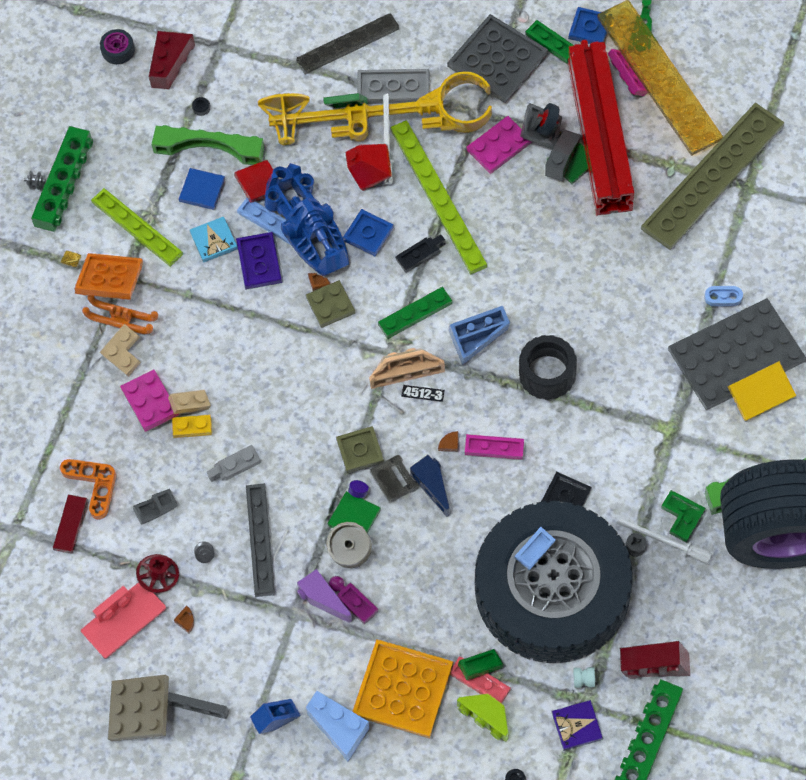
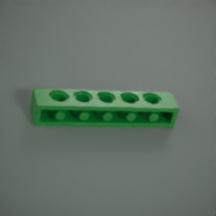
M72 126L68 127L31 219L34 227L55 232L57 226H60L62 213L67 209L69 196L74 192L75 181L80 178L82 164L86 163L87 152L93 146L90 131Z
M660 679L658 685L654 684L650 693L653 696L651 703L647 702L644 707L643 714H646L643 721L639 720L635 730V732H638L636 739H631L627 749L630 751L628 758H623L620 766L623 771L621 776L616 775L615 780H628L626 776L630 773L637 776L636 780L648 779L682 696V687ZM661 700L665 701L667 703V706L659 707L657 705V702ZM657 719L660 724L654 726L650 724L649 720ZM649 737L653 742L645 744L641 739ZM641 755L645 758V761L637 762L634 757Z

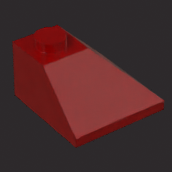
M387 144L358 145L345 152L347 168L362 191L392 177Z

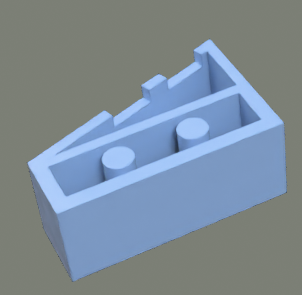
M316 691L306 706L307 715L348 762L370 729L369 722Z

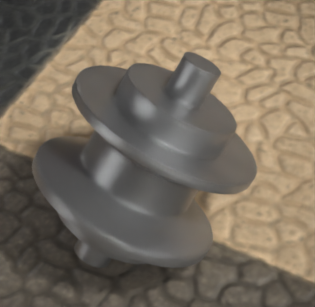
M30 171L27 178H24L29 189L36 186L39 190L43 183H46V179H43L40 171L37 175Z
M202 541L194 548L197 561L208 563L214 558L215 553L211 543Z

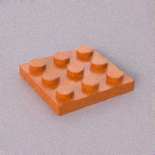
M88 253L74 288L75 294L130 300L143 265V259Z

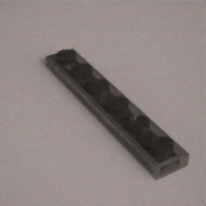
M388 13L297 57L296 61L306 75L399 30V25L392 14Z

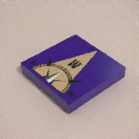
M591 700L551 711L563 751L603 740Z

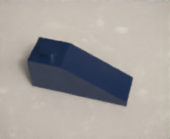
M426 455L410 467V475L443 514L448 517L450 509L441 474V465L435 458L432 459L429 455Z

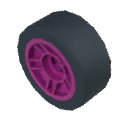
M113 29L106 32L100 40V50L103 58L107 62L116 65L129 61L135 52L131 35L121 29Z

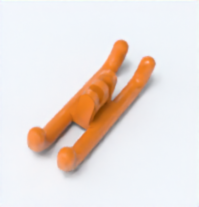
M88 295L87 299L93 306L107 310L111 315V318L91 312L88 307H84L82 312L88 319L121 328L125 324L132 331L144 335L153 332L151 324L143 327L131 324L130 320L133 317L149 322L156 321L158 319L156 311L147 314L96 299L95 296Z

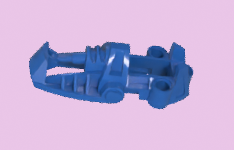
M291 163L287 168L276 167L266 184L264 205L269 211H277L279 215L283 214L286 221L281 223V231L291 246L311 268L322 276L349 265L346 246L333 220L334 213L331 206L327 203L321 205L312 195L314 185L312 175L308 173L302 174L301 167ZM293 187L297 195L302 196L303 200L301 201L299 197L294 196L288 202L282 191ZM315 237L326 248L324 252L325 257H323L322 261L311 242V239Z

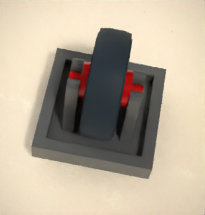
M529 103L526 108L520 137L552 150L557 142L562 116L559 115V106L549 103L543 109Z

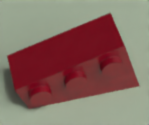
M157 31L148 76L151 88L170 89L179 74V69L186 62L190 51L195 47L193 34Z
M680 641L620 648L621 672L630 679L639 677L690 676L689 652Z

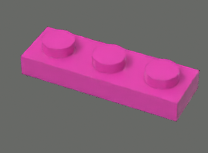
M611 49L607 53L611 59L610 61L619 71L621 79L628 85L630 93L645 96L649 91L624 52Z
M466 434L465 455L523 460L524 439Z

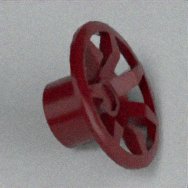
M153 554L139 562L136 569V578L138 583L147 591L162 593L176 585L179 578V569L171 558L161 554ZM143 566L148 572L140 575V569ZM171 566L174 567L175 574L168 572ZM151 577L150 586L145 585L142 579ZM165 577L174 579V581L167 586ZM156 581H160V584L163 586L162 589L153 588Z

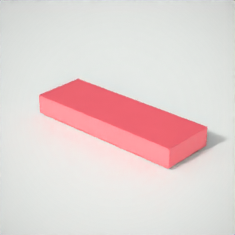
M459 656L451 669L450 675L476 692L489 694L502 703L511 688L488 673L466 680L458 666L459 660L464 658Z

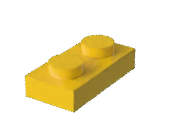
M211 415L172 418L173 438L212 435Z

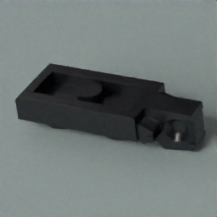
M441 234L434 239L431 237L427 239L426 237L398 254L395 259L404 272L407 273L440 252V248L446 244L445 239Z

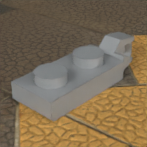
M250 445L218 461V463L214 464V468L207 471V475L211 482L219 478L221 480H229L260 464L261 460L253 445Z

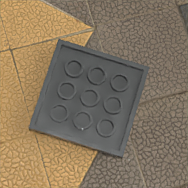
M489 14L447 62V67L455 72H472L480 75L490 85V94L506 103L548 54V49Z

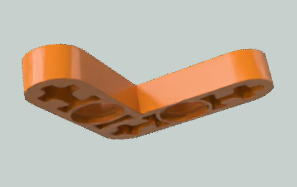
M74 459L64 460L60 465V470L65 478L95 482L89 511L94 519L101 520L105 518L116 480L114 468L111 465ZM71 465L73 469L67 472L65 468H69ZM87 467L93 469V473L89 476L83 474V470ZM109 471L111 475H108L107 478H105L103 474H106V472ZM106 488L108 493L105 496H99L97 494L98 490ZM98 501H101L100 505L102 510H100L99 513H96L94 509H98Z

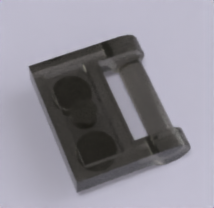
M396 455L370 469L372 477L389 504L408 493L416 491L420 487L417 481L412 479L402 463L403 459L400 455ZM391 467H397L407 485L402 486Z

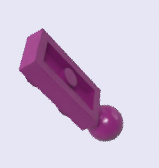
M333 576L329 580V586L333 591H339L337 594L338 598L365 625L378 612V608L351 582L345 587L342 577Z

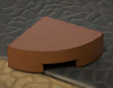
M308 273L313 291L330 284L326 277L317 273Z
M458 431L446 434L438 445V451L458 452Z
M186 605L176 616L174 622L190 634L194 626V617L190 608Z

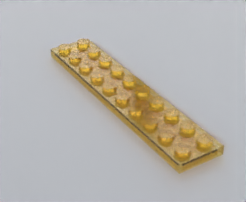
M626 0L597 15V19L690 155L692 156L718 143L723 138V135L631 2Z

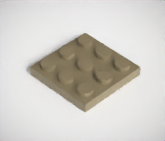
M157 675L112 681L108 740L112 742L166 736L169 676Z

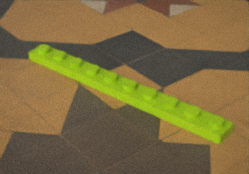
M405 120L391 126L390 129L470 275L487 268L485 259L408 121Z

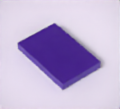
M273 232L236 238L245 290L282 283Z

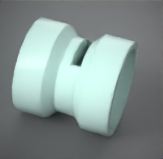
M587 667L584 671L581 668H573L574 688H581L583 684L588 687H595L594 667Z

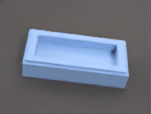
M540 527L514 558L530 570L556 539Z

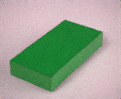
M495 649L459 660L458 666L466 680L502 669L504 665Z

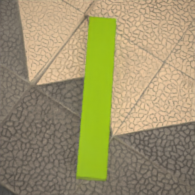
M105 188L91 199L97 208L168 266L171 267L183 255L179 248Z

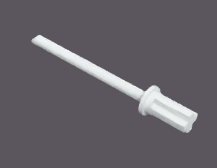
M387 93L383 95L384 144L388 145L390 158L389 95ZM390 160L391 172H392V166H393L392 164H394V160ZM392 177L382 181V184L391 185Z
M624 519L617 521L625 527L685 551V557L690 556L707 564L712 557V553L692 545V542H689L686 546Z

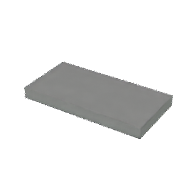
M429 69L358 70L357 93L367 97V104H383V95L387 93L389 95V104L416 102L419 97L430 92Z

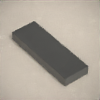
M168 692L169 706L227 719L229 713L227 706Z

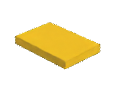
M780 361L727 386L744 421L796 396Z

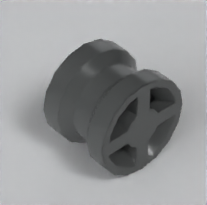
M633 533L627 538V551L633 557L641 556L645 552L646 539L640 533Z

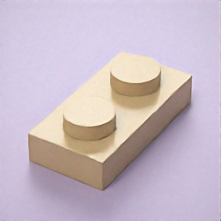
M205 390L173 393L168 397L174 414L209 410L211 406Z

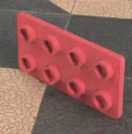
M139 583L129 590L123 585L93 610L95 618L81 629V633L102 657L107 659L165 611L166 606L153 592L147 591Z

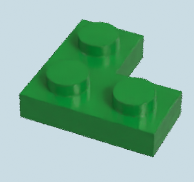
M670 490L661 506V509L677 517L669 534L687 543L706 508Z

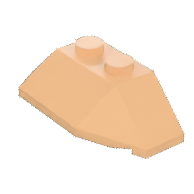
M410 348L401 353L393 352L381 359L369 377L370 387L373 389L445 372L444 360L422 348Z

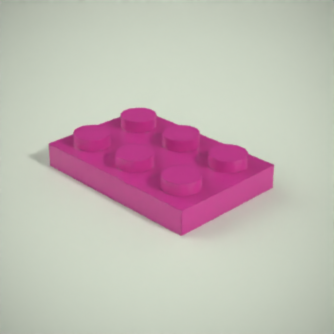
M507 116L466 148L491 174L530 145L532 141L520 137L522 129Z
M154 369L120 386L145 432L179 415L174 414L168 399L169 394Z

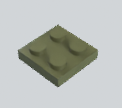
M340 280L305 295L321 328L355 314V309Z
M373 426L336 437L347 474L384 463Z

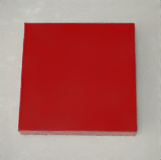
M265 160L234 173L250 203L265 198L266 184L273 172V168L268 160Z

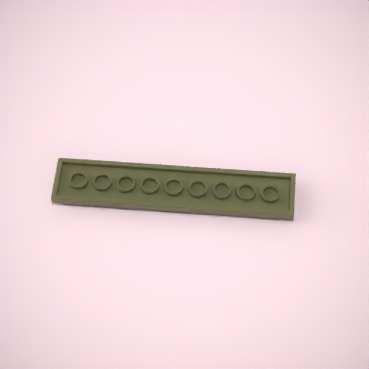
M755 102L641 225V230L671 250L783 128L785 122Z

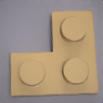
M124 324L100 353L129 377L141 362L129 353L128 350L140 337Z

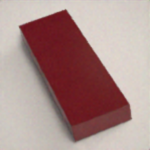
M68 494L53 545L54 551L73 554L87 505V498Z

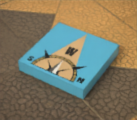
M224 216L189 230L203 263L238 249Z

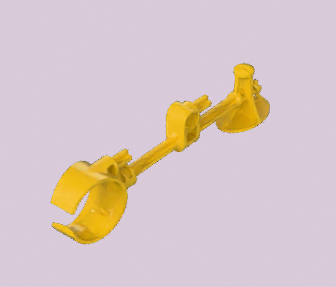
M457 72L447 77L437 89L419 97L416 102L389 104V115L417 112L423 116V113L431 115V112H436V114H440V117L422 118L423 129L441 127V131L473 132L482 128L492 116V106L489 105L486 112L479 118L462 121L453 118L445 111L443 105L444 98L454 87L467 83L480 86L489 95L491 93L490 85L478 74ZM297 93L275 94L264 97L257 102L258 106L269 116V126H275L278 143L281 145H291L295 142V127L297 124L344 119L348 120L349 125L331 127L332 138L350 136V140L364 141L368 136V118L384 116L383 105L368 106L366 103H363L361 106H358V103L355 106L347 104V107L344 109L301 113L310 102V97ZM301 106L298 112L287 114V112ZM267 109L280 112L282 115H272ZM283 125L284 137L281 138L278 126ZM288 125H293L292 137H288ZM358 127L363 128L359 133L354 132Z

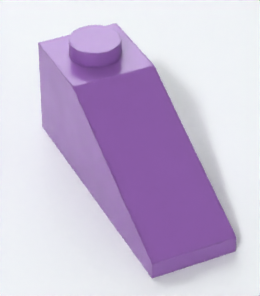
M317 569L297 582L299 589L297 593L303 601L306 599L310 605L348 623L352 621L351 613Z

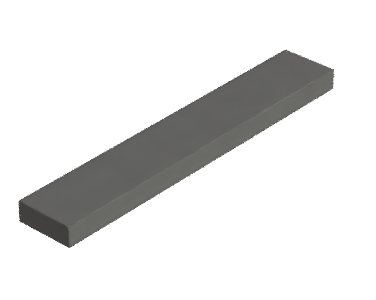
M265 483L246 485L255 597L275 595L266 486Z

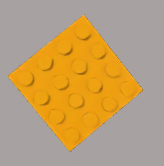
M376 639L352 712L365 720L430 739L454 663L451 660Z

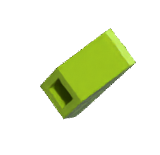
M489 694L464 696L457 699L458 710L463 715H470L475 719L474 722L479 727H486L490 730V734L495 739H502L505 742L508 740L505 707L502 703Z

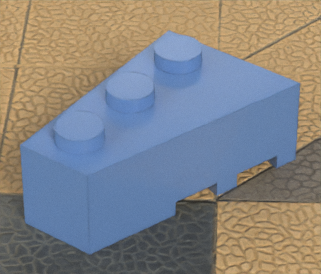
M503 306L449 325V334L462 365L508 330L510 322Z

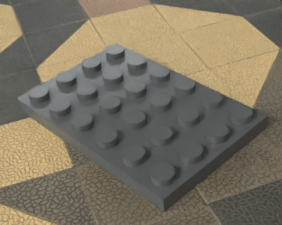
M768 298L668 346V351L706 411L733 398L727 386L778 361H780L785 372L806 362V356Z

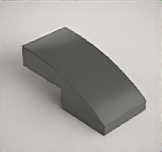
M169 488L153 494L151 499L134 505L133 510L142 525L166 514L177 507L178 504Z

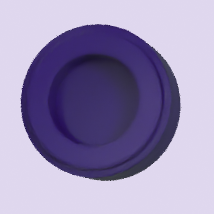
M354 480L350 482L348 492L353 497L363 498L367 495L369 487L363 481Z

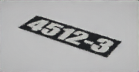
M403 385L401 397L443 402L445 390Z

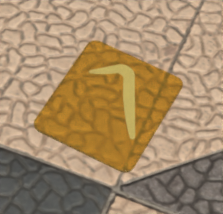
M66 250L61 263L76 267L81 255Z

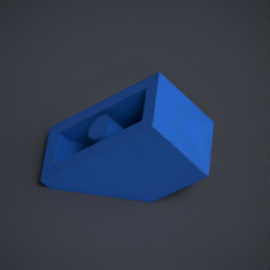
M292 699L264 703L250 718L258 733L263 734L273 732L299 718L301 715Z

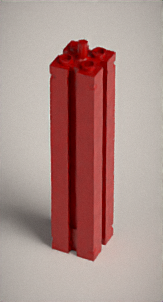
M582 40L581 44L569 46L568 69L586 156L595 213L598 216L611 214V211L618 210V213L633 211L635 192L632 186V177L605 42H592L590 47H588L587 40Z

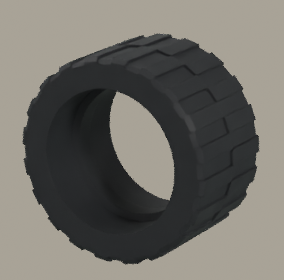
M541 335L528 341L525 347L522 348L519 356V380L523 388L530 395L545 400L563 396L572 388L577 369V357L573 347L563 338L554 335ZM551 356L559 359L565 365L566 370L558 377L545 379L535 375L529 367L537 358Z

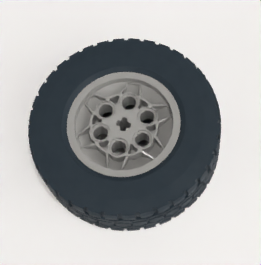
M543 501L512 511L511 515H506L501 519V522H498L491 529L492 532H489L484 539L477 555L475 564V596L483 622L489 628L491 634L498 638V641L503 646H508L510 651L515 654L519 653L521 657L529 660L532 658L533 661L556 663L560 661V663L570 662L571 659L575 661L583 658L584 655L588 656L594 653L595 649L599 650L619 630L623 623L622 621L626 617L631 598L633 583L632 564L620 535H617V531L612 525H608L609 523L603 517H598V514L592 510H586L585 507L580 505L575 506L573 503L564 501L563 503H560V501H550V503ZM542 527L556 541L539 559L545 560L547 564L539 565L536 562L528 570L514 557L536 531ZM559 559H565L567 563L559 564L557 561ZM574 574L577 575L579 578L577 580H571L569 576ZM551 576H555L556 580H551ZM530 577H536L538 578V581L530 582L528 579ZM566 591L570 595L568 597H562L560 593ZM545 592L548 593L550 596L548 598H542L540 597V594Z

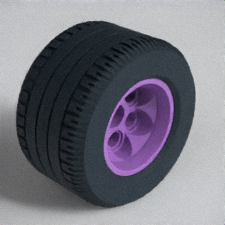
M790 459L761 463L733 475L723 486L720 494L725 545L729 554L740 563L757 568L785 569L806 566V460Z

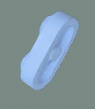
M711 286L705 291L704 299L710 306H737L742 301L743 292L736 286Z

